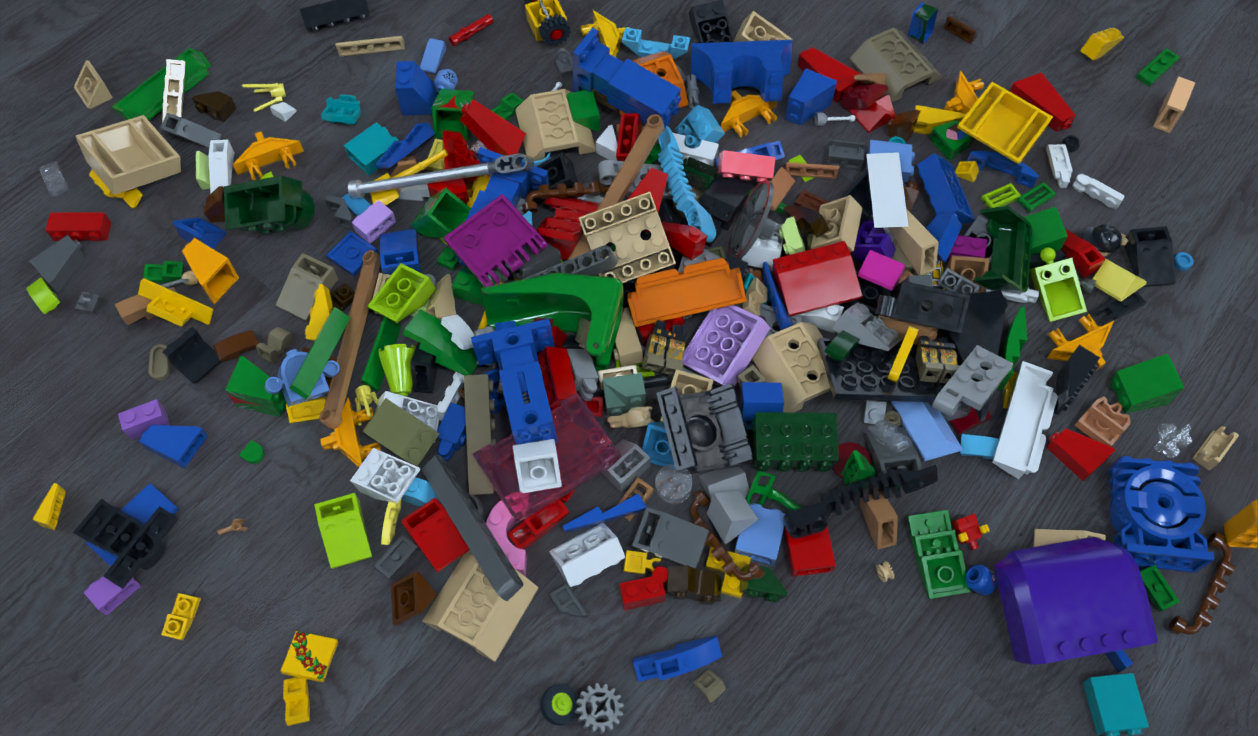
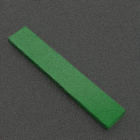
M334 307L329 313L289 389L304 399L310 396L350 320V317L338 308Z

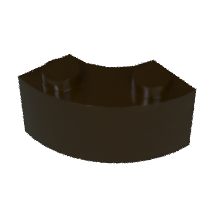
M689 565L668 567L667 591L674 595V598L677 600L690 599L701 601L705 605H712L714 601H721V576L716 571L699 570Z

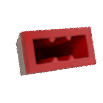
M1066 428L1061 433L1056 431L1049 438L1051 443L1047 446V449L1082 481L1090 476L1116 451L1109 445Z

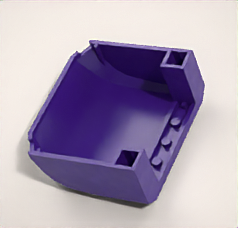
M1089 537L1014 550L1008 553L1000 562L994 564L1013 656L1016 662L1031 665L1045 664L1151 645L1158 642L1148 596L1139 567L1133 556L1118 544L1096 537Z

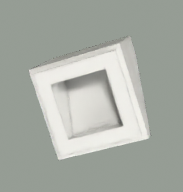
M285 102L270 106L272 114L284 122L297 112L295 108Z

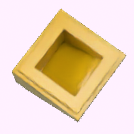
M960 161L955 170L957 177L970 182L975 181L979 172L976 161Z

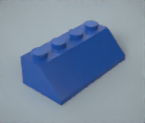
M936 153L917 164L919 168L918 174L925 183L924 189L930 196L929 202L936 211L935 217L941 210L952 211L959 217L958 220L961 224L973 222L975 218L953 165Z

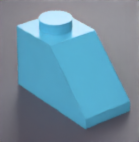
M416 477L402 496L403 502L422 507L435 497L441 503L430 483Z

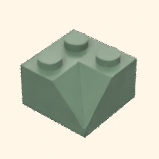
M642 373L603 378V397L607 416H620L632 408L645 407L646 392Z

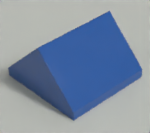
M200 217L173 221V225L182 239L190 243L196 238L212 249L218 245L227 233Z
M742 382L741 413L744 422H751L755 412H783L782 383Z

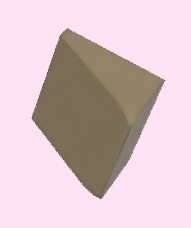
M709 668L693 682L695 687L710 703L726 690L723 681Z

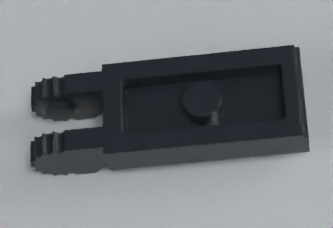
M1136 291L1121 302L1115 298L1105 302L1104 305L1094 310L1092 314L1096 317L1105 311L1108 312L1109 315L1102 318L1099 322L1103 326L1144 306L1146 301Z

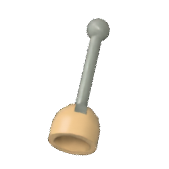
M193 270L185 272L181 279L160 286L169 287L182 282L185 285L192 286L198 284Z

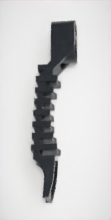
M933 465L918 471H907L901 468L895 471L890 469L887 470L886 474L881 472L878 473L877 477L872 475L868 477V480L860 479L858 480L859 483L851 482L847 487L842 485L839 486L838 490L830 489L828 496L825 492L820 494V503L790 511L784 515L783 521L790 537L794 539L822 532L827 527V520L831 513L836 512L837 516L842 514L841 504L844 505L846 510L851 509L850 501H853L855 506L860 505L859 498L861 497L865 503L869 502L870 494H872L874 500L880 499L879 491L887 499L890 498L889 488L893 491L896 499L900 498V485L905 494L937 482V466Z

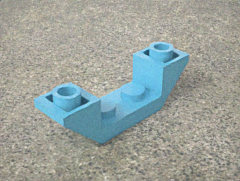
M625 28L622 42L637 56L645 57L665 51L671 54L673 60L687 53L690 42L689 37L676 35L673 37L672 44L642 40V30Z

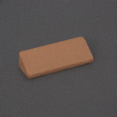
M786 162L784 169L791 176L836 179L839 166Z
M783 167L778 170L771 180L774 186V194L770 210L773 211L777 209L795 183V180Z

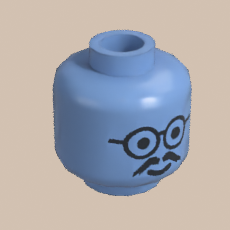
M443 69L438 72L433 85L438 93L440 89L454 90L458 83V78L452 70Z

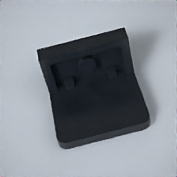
M193 327L183 332L177 340L169 344L162 351L167 360L193 384H196L221 363L216 351L202 339L198 331Z

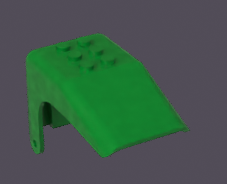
M556 272L481 288L487 324L494 329L495 323L515 320V325L520 326L534 322V318L553 319V326H557L563 332L577 334L580 318L591 321L586 350L592 355L593 364L597 372L610 369L614 354L613 349L616 346L615 339L623 315L624 287L619 279Z

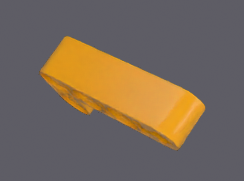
M1258 500L1251 502L1223 525L1226 543L1230 547L1258 548Z

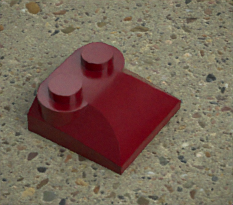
M860 84L855 88L848 87L841 95L843 98L841 105L843 109L869 108L888 90V86L883 84Z

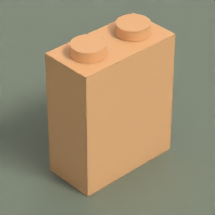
M1178 76L1163 101L1153 125L1154 128L1167 133L1171 132L1185 110L1195 82Z

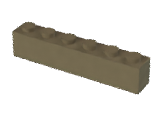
M488 374L464 376L469 494L476 497L495 496V490H499L498 478L494 476V470H498L497 458L493 456V451L497 450L496 438H493L492 431H496V423L491 415V411H495L494 399H491L490 392L494 391L493 380H490Z

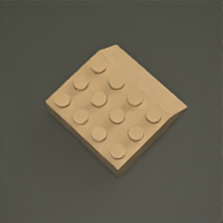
M144 115L76 135L86 162L114 195L181 173L180 156Z

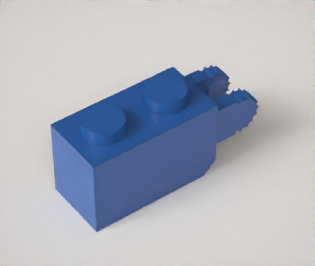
M450 403L437 430L440 442L438 454L446 461L451 459L455 450L460 451L461 447L465 446L467 442L465 407Z

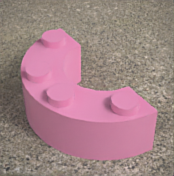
M516 492L503 498L494 506L487 518L486 525L514 569L526 577V551L512 545L508 540L507 533L510 532L517 522L524 520L530 515L531 498L529 492L522 494Z

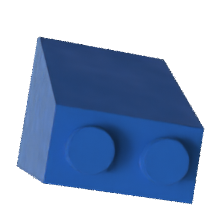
M414 61L397 62L395 89L402 116L432 114V105L437 97L433 81Z
M805 69L789 96L785 120L802 125L813 118L816 112H822L830 107L837 81Z

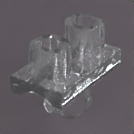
M1162 423L1158 426L1160 433L1158 437L1162 440L1153 449L1156 452L1163 451L1168 458L1176 457L1181 452L1175 444L1178 443L1180 447L1189 445L1193 441L1188 434L1192 428L1189 424L1180 428L1176 427L1173 423Z

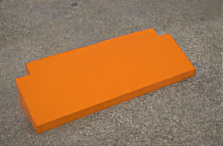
M724 258L687 265L684 267V272L680 273L676 269H669L639 276L636 280L637 283H635L636 291L628 293V303L635 327L655 323L657 320L664 321L747 302L740 269H730L728 262Z

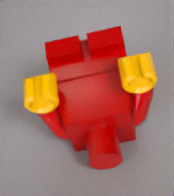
M975 513L951 522L952 530H955L959 543H968L971 550L979 548L976 540L982 538L983 534L990 532L987 524L979 526Z

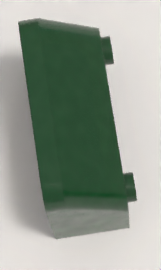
M1010 206L981 209L980 214L988 219L986 224L987 233L994 238L991 271H986L982 277H974V281L988 290H1001L1013 293L1027 292L1032 243L1031 223Z

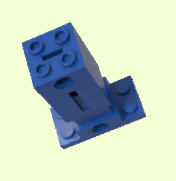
M592 28L573 52V92L582 90L591 92L592 89H595L608 97L607 103L624 113H639L640 121L646 125L647 119L651 115L656 114L662 118L664 128L668 126L672 115L675 116L679 111L680 107L678 104L681 100V89L628 58L623 62L610 55V48L599 42L598 30Z
M481 147L477 153L479 164L495 162L498 157L504 156ZM534 166L530 172L513 175L502 173L487 174L490 176V181L485 191H479L466 220L501 194L516 208L520 198L525 200L530 188L535 191L538 190L540 185H549L548 171ZM456 255L458 262H459L462 266L467 267V266L462 262V260Z
M549 319L471 337L479 366L498 361L500 379L516 445L554 439L555 443H558L536 353L543 351L546 347H555Z

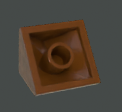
M413 572L391 584L393 625L397 626L421 614L437 596V593L419 572Z

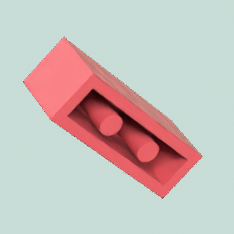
M723 150L719 154L718 174L728 179H732L735 176L740 177V180L750 181V179H757L759 183L764 180L769 181L773 179L775 157Z

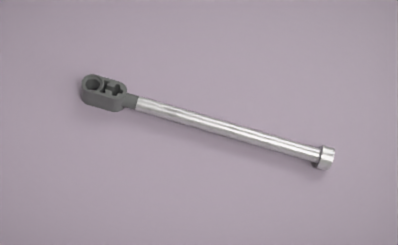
M519 153L500 156L495 162L364 183L361 180H354L348 183V192L351 198L356 199L364 197L365 193L492 173L506 175L526 173L533 169L534 160L528 155ZM525 159V165L521 167V161Z

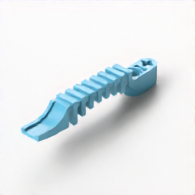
M666 126L665 130L658 137L661 152L658 153V161L662 163L660 166L664 169L663 172L668 174L666 181L669 183L668 188L672 190L670 193L674 196V203L678 204L676 206L677 210L685 214L688 225L694 226L706 234V242L711 243L716 236L712 217L694 199L697 197L696 194L690 192L692 187L686 184L688 179L684 178L686 174L682 171L684 169L683 165H681L683 163V155L678 153L680 149L670 127Z

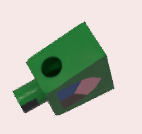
M957 120L934 127L929 138L949 161L963 152L969 146L972 136L957 128L960 123Z

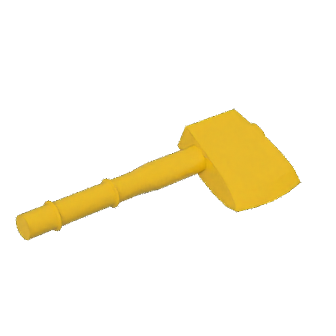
M444 149L393 177L387 173L374 181L414 175L433 163L441 161L442 158L448 156V153ZM396 188L371 192L370 195L373 204L379 200L384 205H387L399 197V192Z

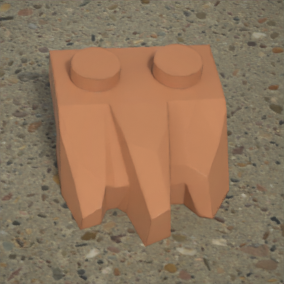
M1103 396L1092 404L1075 426L1090 438L1112 446L1131 424L1130 416L1120 413L1122 406L1119 402L1109 405L1107 403L1108 400Z

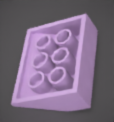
M734 305L710 310L685 349L682 364L702 377L713 379V384L719 387L730 383L735 386L738 375L746 369L771 328L763 318Z

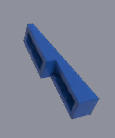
M417 123L403 141H394L375 166L377 168H390L432 137L435 132L429 123Z
M638 493L602 513L598 506L563 525V528L567 533L644 512L646 505Z

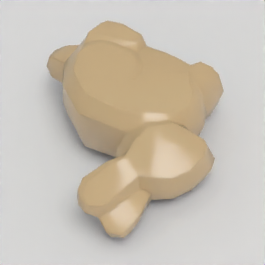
M650 406L632 408L620 416L608 417L607 422L610 423L612 428L647 426L649 422H655L651 419L650 414L653 408Z

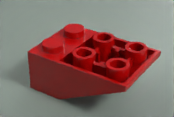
M436 497L401 520L410 538L437 573L470 550L449 514Z

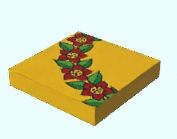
M296 631L281 668V673L324 683L338 645V640Z

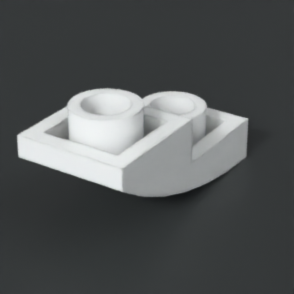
M460 316L442 317L441 325L452 333L451 341L462 350L474 348L471 337L475 335Z

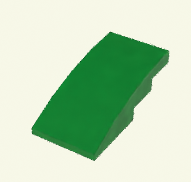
M1022 306L1011 322L998 352V356L1012 362L1013 366L996 390L1002 391L1014 373L1013 367L1020 358V351L1027 341L1025 307Z
M420 309L404 329L403 335L420 342L419 349L436 356L435 363L464 376L473 375L479 364H476L478 360L474 348L460 349L451 341L452 333L441 325L442 320Z
M948 510L906 516L916 561L928 599L970 592V588L965 581L967 573L962 550L958 548L955 530H952Z

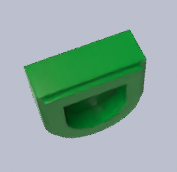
M251 440L239 456L250 464H257L263 460L265 452L258 443Z

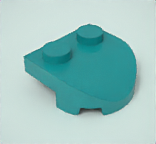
M345 94L339 95L337 99L329 97L326 100L327 107L321 113L322 120L352 125L361 116L360 101H357L355 96Z

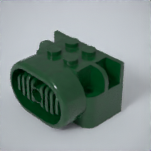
M281 175L224 186L225 230L239 228L241 231L260 232L263 235L275 232L300 231L310 224L314 216V201L311 195L302 189V181Z

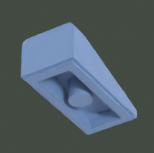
M429 39L420 65L424 72L436 73L446 52L444 41Z

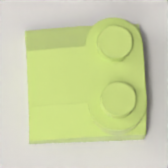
M794 216L787 218L785 223L781 224L782 228L779 229L781 239H785L786 242L783 244L786 255L806 251Z

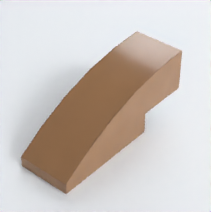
M167 288L176 292L175 288ZM139 294L115 304L121 318L127 325L143 317H146L147 320L155 317L154 314L146 311L147 305L152 300Z

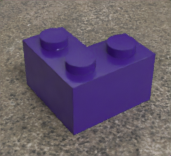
M864 221L858 230L854 251L852 252L856 261L864 262L870 250L892 258L896 248L889 234L885 233L883 227L875 228L874 221Z

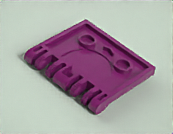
M503 194L443 237L448 246L484 287L494 285L487 275L496 285L501 282L499 277L493 272L496 268L506 278L510 276V273L502 263H505L513 273L524 265L516 254L517 252L522 259L528 262L530 257L523 250V247L526 245L535 255L539 253L538 248L542 251L548 247V244Z

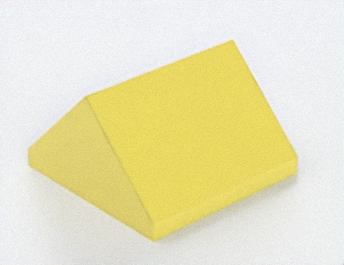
M1107 259L1093 277V280H1096L1095 287L1120 302L1146 285L1147 282Z

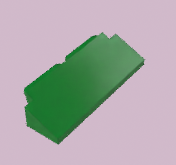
M188 48L174 59L186 62L184 94L209 75L206 69L211 65L201 51ZM166 66L111 106V108L125 120L144 115L150 121L162 112Z

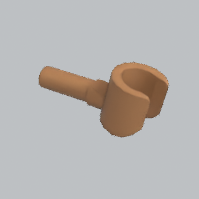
M234 519L230 526L217 532L219 535L229 531L245 532L248 527H241V525L247 520Z

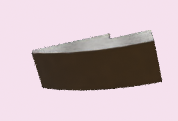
M801 206L784 207L789 218L794 216L799 230L804 235L811 231L818 238L830 230L823 216L817 211Z

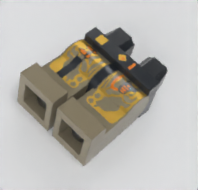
M657 320L654 323L653 329L648 334L642 368L655 372L661 370L660 373L674 376L676 369L683 371L682 360L686 335H683V326L673 325L670 332L665 330L666 323L664 321Z
M920 336L914 353L920 381L937 383L939 379V383L947 384L950 378H946V374L948 373L952 377L961 366L957 362V354L954 351L955 345L948 343L947 338H939L934 342L930 341L928 336ZM929 371L933 376H927L926 374Z

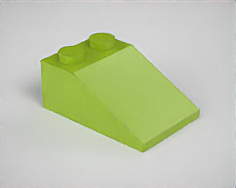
M400 263L367 307L398 323L423 306L435 292L436 287L430 277Z

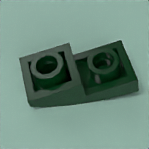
M843 330L830 342L824 352L836 361H843L849 356L850 351L858 345L860 339Z

